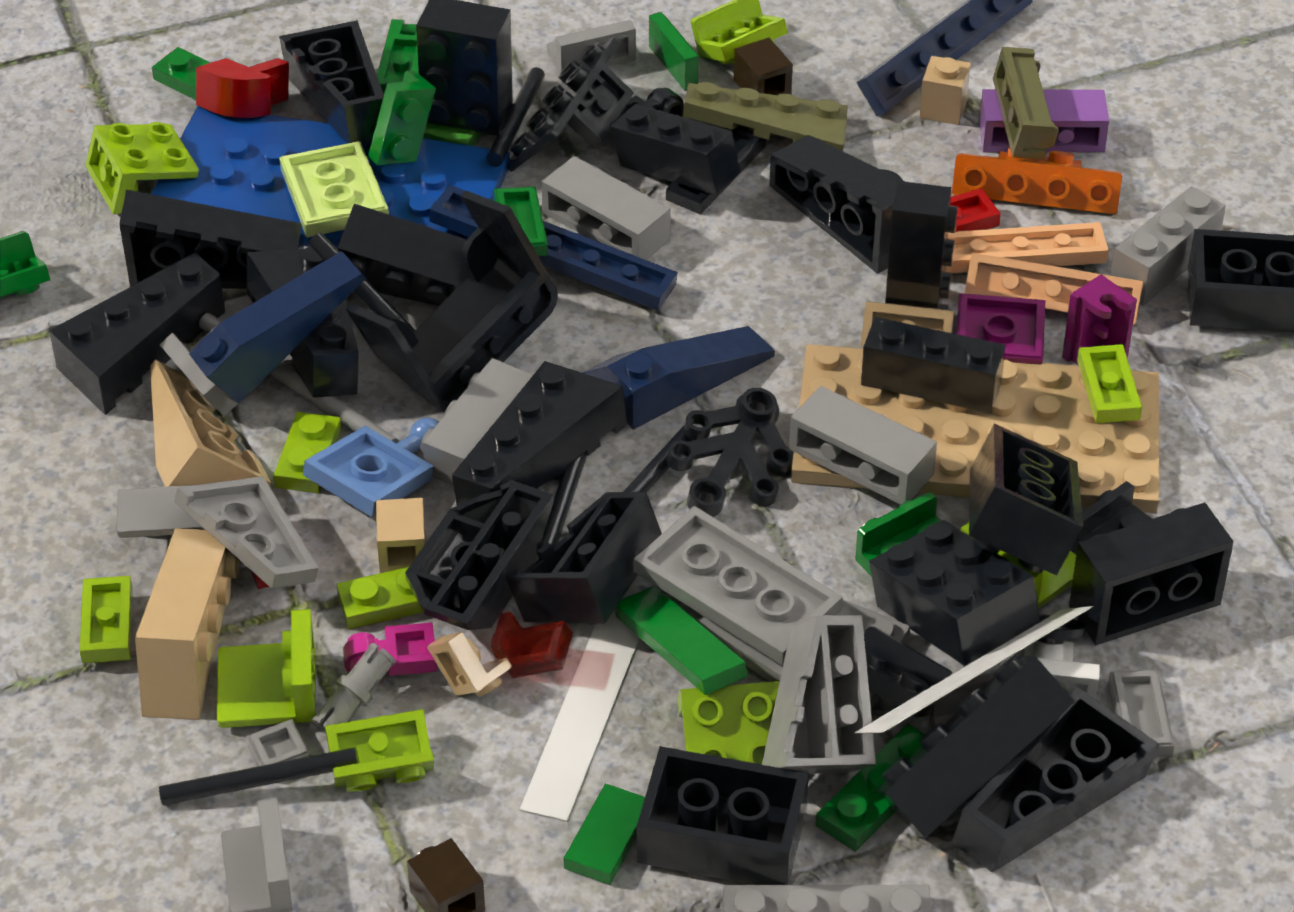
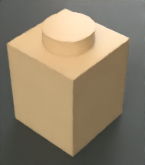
M931 56L922 80L919 118L959 125L968 98L970 62L958 61L948 57Z
M423 498L376 500L377 549L380 573L410 567L426 544Z

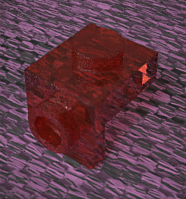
M505 612L500 614L495 633L492 636L491 648L498 660L504 658L509 660L512 667L507 671L512 678L562 670L573 632L565 621L522 628L511 612Z

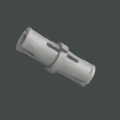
M370 643L367 651L347 676H340L336 681L338 688L319 713L312 718V722L320 730L326 733L325 726L349 722L361 705L366 707L373 699L370 693L390 667L396 663L394 657L382 648L379 651V645Z

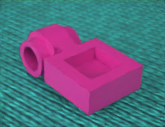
M433 622L385 626V640L375 639L372 634L366 632L351 635L343 647L346 671L350 673L367 651L370 643H375L379 645V651L382 648L385 649L396 660L394 666H391L389 669V676L437 672V663L427 649V646L435 641Z

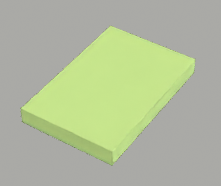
M361 142L322 148L279 158L282 174L306 237L315 236L319 232L326 234L344 230L354 203L389 214L388 206Z

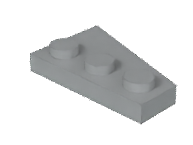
M263 476L177 488L174 502L272 589L316 581L319 567Z

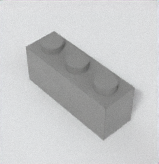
M575 156L541 181L542 213L587 238L645 260L670 241L671 208Z
M1191 186L1114 248L1110 276L1143 281L1139 304L1144 306L1188 269L1194 229L1222 230L1226 205Z
M492 358L481 372H476L472 376L468 388L458 400H453L448 405L444 417L434 429H428L423 436L420 450L423 453V459L434 466L432 477L453 485L452 474L534 374Z
M820 386L790 418V450L900 505L912 499L934 475L937 450L936 441L823 386Z

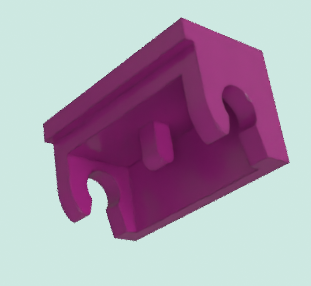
M1102 274L1071 293L1062 358L1067 362L1073 361L1078 365V351L1081 347L1123 344L1128 360L1137 299Z

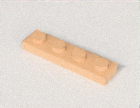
M1100 222L959 231L948 233V239L955 240L952 266H946V272H968L972 252L1050 266L1107 263L1109 249Z
M972 252L964 294L1046 300L1045 310L1068 313L1070 294L1101 274ZM1103 275L1137 299L1133 325H1136L1143 281Z

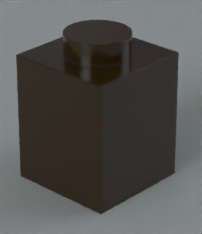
M770 37L734 49V81L740 88H751L759 93L771 95L792 94L793 64Z
M452 838L437 846L424 848L415 857L407 860L410 892L425 912L485 911L483 879Z

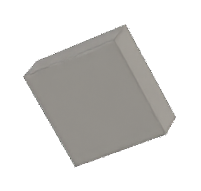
M293 719L246 736L248 748L258 766L311 756Z

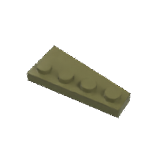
M701 82L698 84L688 83L683 117L731 130L739 125L747 126L748 130L754 133L753 136L767 140L773 135H780L791 138L795 142L810 135L843 151L848 105H841L828 99L813 101L799 99L792 94L771 95L759 93L751 88L736 90L718 87L709 82Z

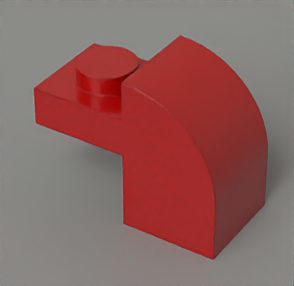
M224 58L196 67V105L216 114L238 118L261 117L271 114V105L289 100V62L280 58L250 67Z

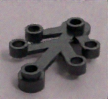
M751 388L746 390L737 399L735 406L709 412L696 410L687 415L684 433L689 439L694 441L677 440L669 445L666 457L668 466L676 471H686L692 467L695 459L721 454L708 478H699L691 484L687 497L689 509L696 506L712 517L717 516L723 509L726 497L724 487L739 461L752 483L749 492L751 501L762 507L774 504L779 485L774 478L769 476L751 439L757 430L769 451L766 467L769 472L777 476H786L791 473L794 451L785 445L775 426L780 410L775 396L770 391L763 388ZM693 424H699V425H702L703 427H700V428H699V427L694 426ZM738 424L732 433L709 437L711 428ZM675 454H682L686 457H678ZM776 459H782L786 462H779ZM758 489H765L770 493H763Z

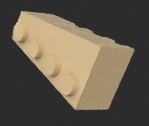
M175 528L136 633L135 643L142 717L200 720L225 606L230 602L231 579L238 577L240 560L207 530Z

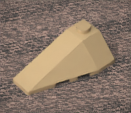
M154 360L150 366L155 460L156 468L164 483L163 487L201 485L261 476L270 485L271 481L260 460L250 450L246 449L243 453L234 443L238 437L237 432L232 426L224 424L213 415L216 408L199 392L187 376Z

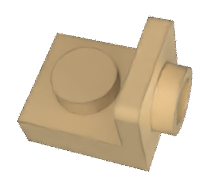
M463 632L441 636L427 646V649L456 696L475 693L477 697H481L491 692L502 683L499 676L512 667L507 658L489 661L482 665L478 648L470 639L464 636Z

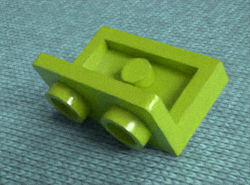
M732 0L694 17L690 21L699 57L718 60L721 64L734 63V49L769 37L775 43L774 39L788 33L785 18L762 14L759 0Z
M423 709L325 726L329 752L356 747L360 762L358 764L333 768L335 788L346 786L347 792H359L376 787L377 780L395 777L396 783H410L424 779L426 777L425 772L433 771L434 756L430 748Z

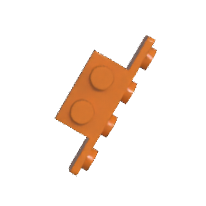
M1009 146L1008 152L1000 151L998 157L964 153L957 154L952 193L959 195L982 188L991 200L1116 214L1118 212L1122 173L1081 167V160H1074V154L1063 151H1050L1049 157L1046 156L1045 159L1017 158L1012 156Z

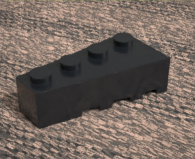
M358 20L279 36L283 60L289 62L290 82L347 144L359 141L363 148H370L384 94Z
M810 135L770 154L769 186L874 272L879 274L888 269L892 208L898 181L903 180Z
M544 361L452 474L457 506L479 495L500 490V485L511 480L536 489L547 481L559 480L569 463L583 452H586V455L589 456L601 446L600 439L610 431L616 434L627 425L623 386Z

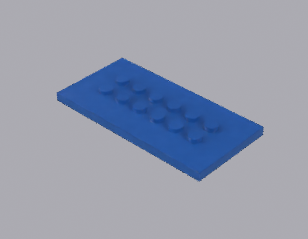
M197 106L180 138L199 169L197 178L158 179L151 194L301 223L282 174L279 158L347 143L328 123L270 114L252 118L229 117ZM423 138L416 162L376 165L368 158L370 148H363L388 206L389 215L466 240L469 237L429 222L430 208L449 185L493 200L494 189L501 188L508 171L507 164L510 160V152H507L502 164L495 167L490 165L486 159L490 151L489 148ZM302 227L304 246L310 247L308 242L314 236L306 237ZM344 230L323 235L338 249Z

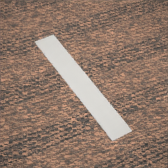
M1093 606L1061 609L855 733H881L887 731Z
M615 610L605 624H596L519 810L567 821L639 641V637L616 618Z

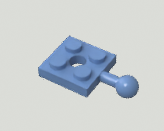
M429 417L417 420L410 429V435L398 443H394L369 427L363 426L305 460L303 476L373 517L376 515V500L402 499L432 481L434 466L416 456L415 453L420 451L421 442L427 430L430 428L434 429L439 421Z

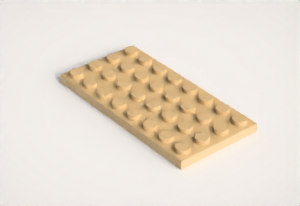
M806 344L799 408L820 386H823L937 442L934 475L918 493L926 494L932 492L934 495L969 498L970 468L995 423L1077 461L1081 507H1090L1096 503L1097 499L1105 491H1113L1128 481L1135 486L1132 504L1143 512L1157 513L1159 504V372L1131 370L1142 405L1140 420L1095 423L1079 366L1051 363L1038 365L1013 363L1004 360L1002 383L992 413L861 385L862 348ZM794 452L791 483L868 489Z

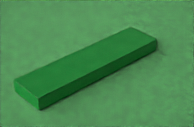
M652 586L623 598L615 608L616 618L704 695L713 693L748 677L746 662L657 587Z

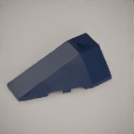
M341 251L222 321L200 341L189 355L211 382L239 404L366 277Z
M745 326L618 354L582 373L623 386L627 424L634 430L773 358L775 350L753 329Z

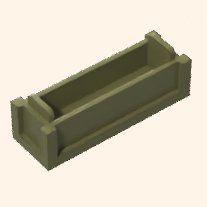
M1002 47L994 72L993 82L1012 156L1017 158L1045 159L1046 149L1052 148L1055 145L1059 130L1050 118L1039 77L1040 62L1034 59V49Z

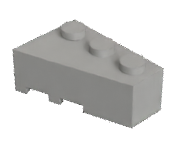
M817 615L792 626L762 765L809 774L850 773L875 765L873 733H855L872 722L862 615Z

